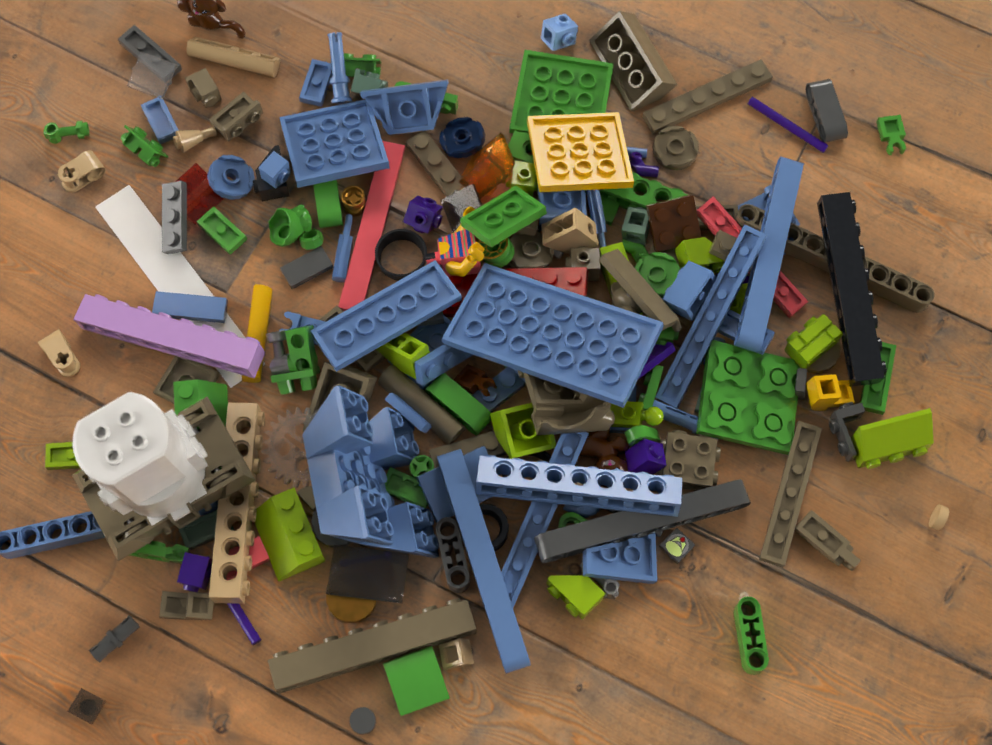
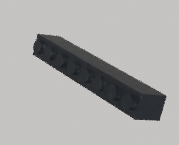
M850 192L822 195L817 202L839 328L843 333L841 339L850 387L877 384L885 378L884 375L887 374L885 361L881 360L880 355L882 341L880 337L877 338L876 328L878 327V320L876 314H873L871 307L873 305L872 291H868L869 272L867 268H864L863 264L865 250L859 242L860 224L855 221L854 216L856 213V203L854 199L851 200Z

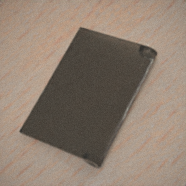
M334 544L326 594L403 603L409 553Z

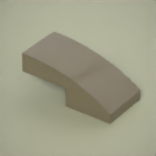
M162 591L159 618L212 620L214 602L209 598V593Z

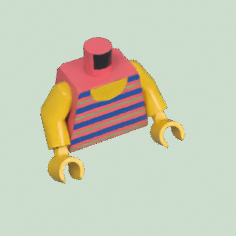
M471 206L466 208L463 212V217L475 209ZM460 224L455 232L437 240V252L425 254L427 264L436 260L448 277H464L480 272L485 248L477 242L476 236Z

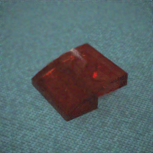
M197 163L176 180L187 183V219L194 225L213 206L216 207L225 199L212 190L208 182V174Z

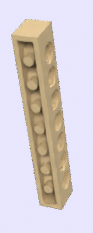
M228 403L226 429L239 452L249 450L243 459L254 476L255 481L226 498L218 499L209 598L214 603L245 604V596H249L250 592L247 571L252 569V556L249 555V548L254 545V531H251L252 522L256 521L257 511L253 505L254 497H258L259 492L256 473H260L261 470L258 450H262L263 447L260 427L265 424V413L261 411L258 403ZM244 427H251L248 433L240 434ZM237 498H244V501L241 505L233 506V503ZM237 521L242 522L238 530H231L233 523ZM233 546H240L238 553L229 555V550ZM230 571H237V576L233 580H226V576Z

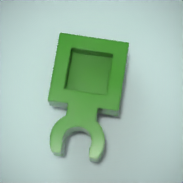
M901 115L878 117L876 123L881 142L888 141L887 154L889 156L892 155L894 152L893 147H898L900 154H903L906 144L901 139H904L906 134Z

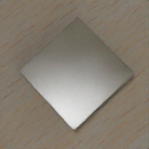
M175 356L153 393L174 404L173 382L196 379L216 382L220 372L202 363Z

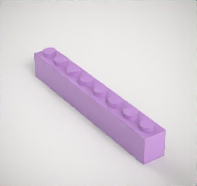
M85 294L73 319L83 330L254 379L265 355L260 342L252 337L244 339L230 331L222 333L209 325L203 324L202 327L194 325L193 322L181 318L179 321L166 313H151L150 310L141 306L133 308L120 300H117L115 303L98 294L95 296Z

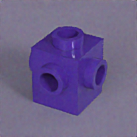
M418 195L409 202L403 223L412 226L417 232L428 234L434 228L437 229L440 226L443 218L440 214L443 207L431 198H423Z

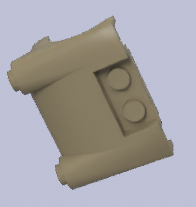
M518 371L519 377L525 378L534 411L531 417L537 435L607 431L614 424L615 417L613 411L610 410L611 403Z

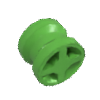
M426 455L414 457L410 463L412 477L416 478L421 475V472H428L434 469L433 460Z

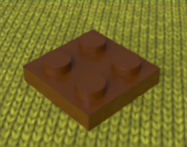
M690 194L646 205L654 250L656 252L676 248L683 240L701 238L694 195Z

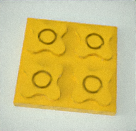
M619 112L528 116L527 125L539 192L633 188L634 178Z

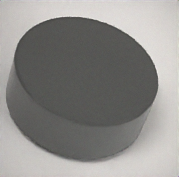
M360 707L351 713L349 723L355 733L365 735L375 728L376 717L370 709Z

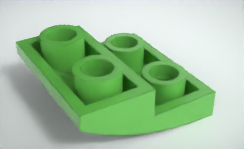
M432 646L383 663L400 716L450 698Z

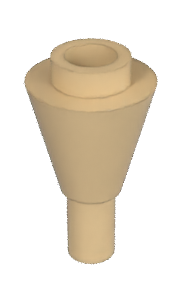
M214 127L201 131H176L173 141L176 149H181L184 153L204 139L217 136Z

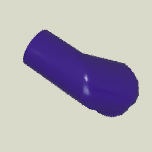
M632 152L630 154V165L635 173L639 176L658 178L659 166L645 165L642 160V154L639 152Z

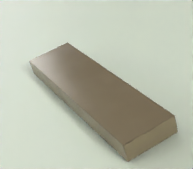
M618 249L605 253L600 257L599 261L643 312L649 318L663 322L662 330L677 323L679 318Z

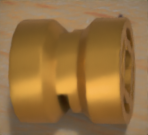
M348 186L341 195L344 211L353 217L363 214L366 204L364 191L358 186Z

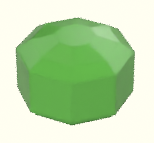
M311 229L308 232H303L300 235L299 241L302 248L312 250L320 247L324 239L321 231Z

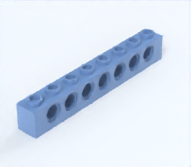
M489 455L479 457L476 495L678 517L682 498V478L674 477L673 475H652L647 472H625L621 469H599L594 466L579 467L572 464H552L546 461H524L520 458L506 459ZM504 474L507 477H500L499 475ZM530 477L532 478V480H526L524 478ZM549 480H556V481H558V482H557V483H553V482H550ZM601 485H605V486H607L608 488H602V487H600V486H601ZM625 488H631L634 491H628Z

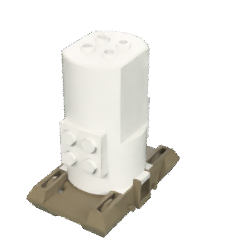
M128 392L79 420L74 430L73 450L81 470L72 474L118 561L149 544L162 532L165 535L172 532L170 528L174 525L179 529L185 527L201 517L198 512L204 508L205 511L211 510L210 504L226 498L255 481L254 476L208 396L182 410L177 415L172 409L164 413L149 398L137 393Z

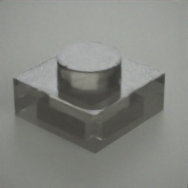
M81 688L68 712L93 725L106 701Z

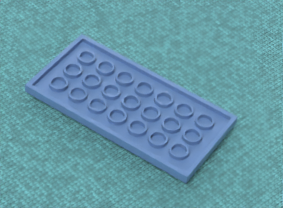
M484 263L443 335L442 342L447 346L624 408L663 329V322Z

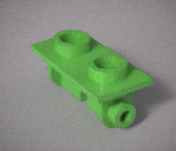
M344 53L346 76L354 77L356 69L365 70L364 75H366L367 71L381 74V68L376 67V64H381V60L376 59V55L363 54V58H354L353 54Z
M124 126L129 132L121 136L122 144L135 154L142 148L138 157L148 166L156 167L160 163V156L168 157L162 151L164 147L153 139L150 141L146 138L147 133L137 126L135 128Z

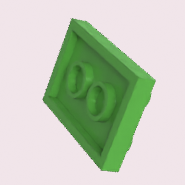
M514 186L460 218L462 227L489 247H493L541 218L547 212L545 205L519 187Z

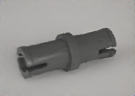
M128 615L113 630H108L106 636L89 651L98 662H101L114 649L120 648L123 642L140 626Z

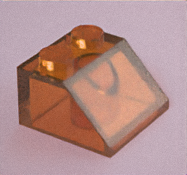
M501 132L470 158L459 180V183L478 200L485 195L490 196L497 189V185L500 183L505 184L513 175L511 171L515 162L505 136Z

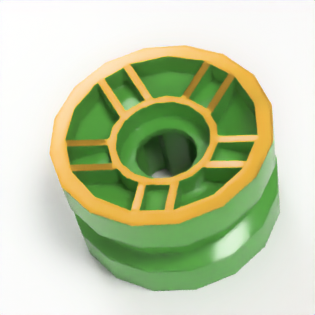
M509 238L504 239L493 247H489L480 239L478 241L485 248L483 260L486 264L501 268L507 265L514 256V246Z

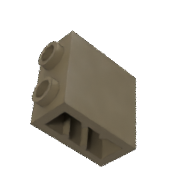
M681 430L668 432L666 440L661 439L667 466L659 470L657 475H673L674 477L682 478V489L698 491L717 485L718 471H714L715 462H719L721 448L717 447V439L697 434V436L687 435V432Z

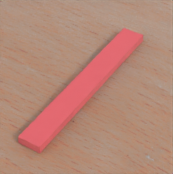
M382 141L390 168L374 171L338 305L342 311L350 309L364 301L367 297L376 263L375 248L379 239L383 236L405 152V145Z

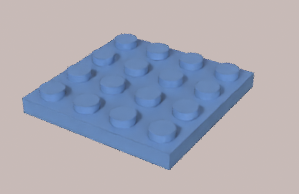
M365 99L279 117L297 188L390 168L375 116Z

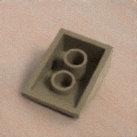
M329 361L324 362L303 432L335 386L340 385L364 396L367 403H369L377 376L348 365L336 372Z

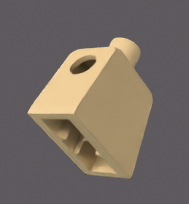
M573 208L542 224L543 246L570 255L571 248H597L599 244L595 222L577 208Z

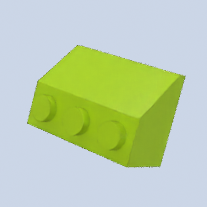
M928 408L859 426L851 437L857 453L854 458L857 467L866 466L867 469H872L880 466L881 462L889 460L890 463H895L903 460L904 456L913 454V457H918L928 453L927 450L934 443L931 409Z
M295 487L270 497L256 509L257 514L254 523L279 582L326 562Z

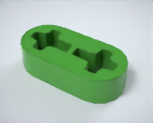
M639 425L625 432L628 445L632 447L644 438L661 443L657 429L649 426Z

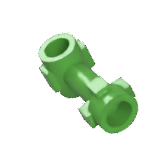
M77 121L76 126L58 128L57 124L51 122L46 124L43 130L45 138L54 144L59 143L64 136L77 135L79 139L85 138L84 136L90 135L88 123L83 121Z

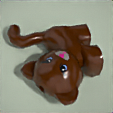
M177 0L178 8L183 12L189 13L187 18L191 26L202 27L208 30L218 28L232 29L239 38L245 37V30L239 23L233 20H223L219 12L226 10V6L221 0Z
M608 430L589 432L578 459L580 456L595 457L598 460L594 467L607 470L621 469L628 472L627 462L618 456V453L625 454V451L629 449L630 446L627 440L616 436L613 441H609L610 432Z

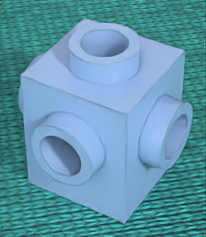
M566 13L543 20L541 40L552 51L574 45L578 25Z

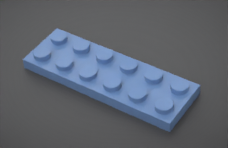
M434 260L312 329L311 335L337 372L461 301L462 297L437 261Z

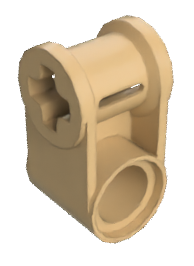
M88 150L62 165L58 170V176L62 181L63 188L67 192L75 193L91 182L100 179L105 174L106 168L91 150Z
M60 329L38 341L43 352L63 376L72 377L79 372L80 363Z

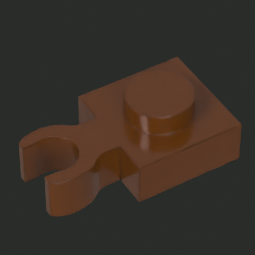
M469 364L454 379L456 383L472 395L479 390L484 396L488 397L490 393L487 388H497L494 380L488 378L485 371Z

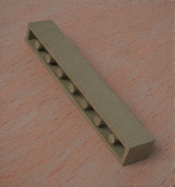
M461 598L453 599L447 602V606L441 608L430 606L424 608L421 614L414 616L412 613L403 614L397 617L398 621L391 623L380 621L373 624V628L363 631V628H357L349 631L348 636L345 637L331 636L323 639L322 644L313 646V643L301 645L298 647L299 651L275 653L273 658L268 660L275 690L280 694L395 659L429 646L434 647L476 634V626L468 600L462 601Z

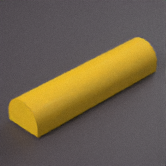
M255 284L253 286L247 337L258 340L265 351L273 290L268 286ZM264 357L255 379L242 375L243 382L257 383L261 381Z

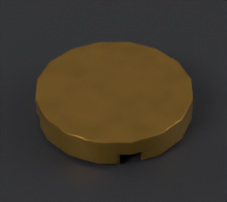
M346 572L337 576L330 583L326 592V603L329 611L337 620L344 623H358L373 613L377 604V593L373 583L365 575L357 572Z

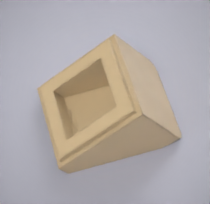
M459 638L439 645L443 670L474 664L469 639Z

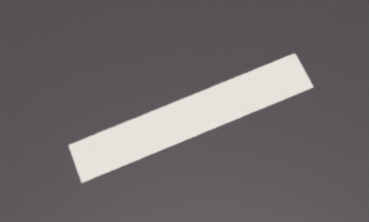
M130 185L96 206L104 220L159 292L214 297L181 252L172 254L162 252V227ZM227 312L224 323L189 320L194 325L201 327L203 324L209 325L216 331L222 333L230 331L238 337L246 339ZM216 368L230 388L242 381V375Z

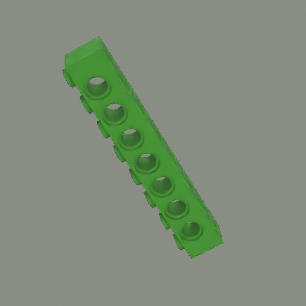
M514 131L504 153L505 165L513 167L514 161L534 163L533 155L527 154L532 152L529 133ZM632 172L634 178L633 188L599 189L601 196L619 202L620 207L628 210V207H642L646 209V205L657 203L656 200L661 199L665 201L688 195L678 188H669L656 180L642 178ZM640 191L644 195H637L635 192Z

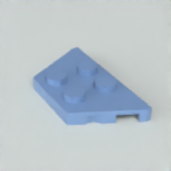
M447 79L363 90L360 92V95L370 105L375 117L382 122V126L388 135L433 130L449 81Z

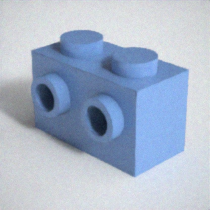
M688 260L686 265L679 270L677 278L671 287H668L662 300L674 313L693 321L710 292L716 277L711 270Z

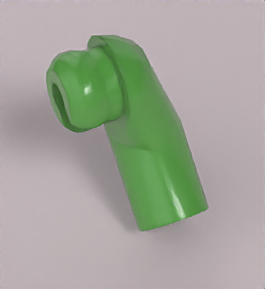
M622 239L625 251L631 253L636 263L642 257L645 258L649 255L644 245Z

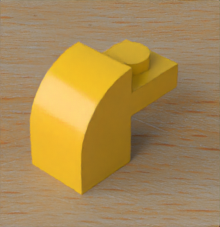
M836 374L813 376L806 382L810 406L814 411H825L830 407H840L849 402L855 403L849 380L838 381Z

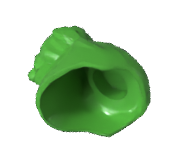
M303 204L291 210L278 208L268 221L270 240L277 246H288L295 242L303 232L311 230L312 219L309 211Z

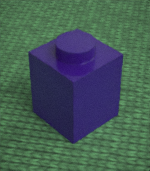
M644 438L625 451L628 472H647L654 475L667 466L663 444Z
M185 552L177 579L178 583L184 585L183 590L198 592L199 588L207 590L213 559Z

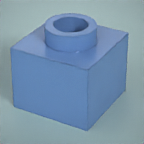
M275 151L258 167L261 178L275 189L281 183H285L291 173L289 162Z

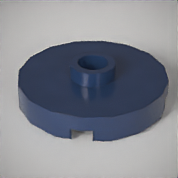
M457 118L446 124V128L440 133L439 141L443 151L450 157L466 158L474 155L482 148L485 142V131L481 123L473 121L472 118Z

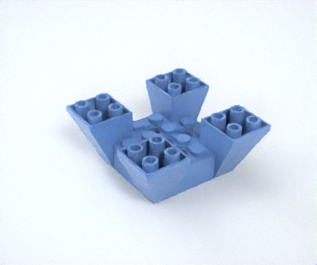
M340 385L335 386L302 434L321 534L374 548L430 558L439 557V543L433 530L434 517L429 509H424V507L409 502L390 507L392 500L385 486L387 476L384 470H389L390 467L408 466L412 459L419 454V447L413 435L414 425L398 411L389 407L383 408L369 421L367 415L368 403L364 396Z

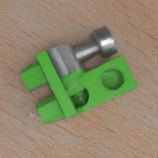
M313 325L266 334L267 342L273 343L274 359L270 363L272 383L277 382L281 395L296 391L293 379L300 378L302 391L312 390L317 387L316 375L321 372L318 366L314 340L311 335V330L314 329ZM286 339H287L289 354H286L285 349H284V345H283V342H282V341H284V340H286Z

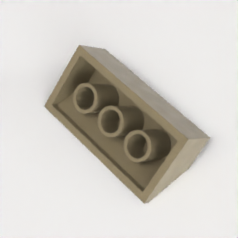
M619 11L589 40L602 62L614 63L611 78L631 111L638 110L662 99L677 85L635 14Z

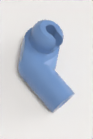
M564 505L563 510L577 513L583 518L596 515L600 510L599 508Z

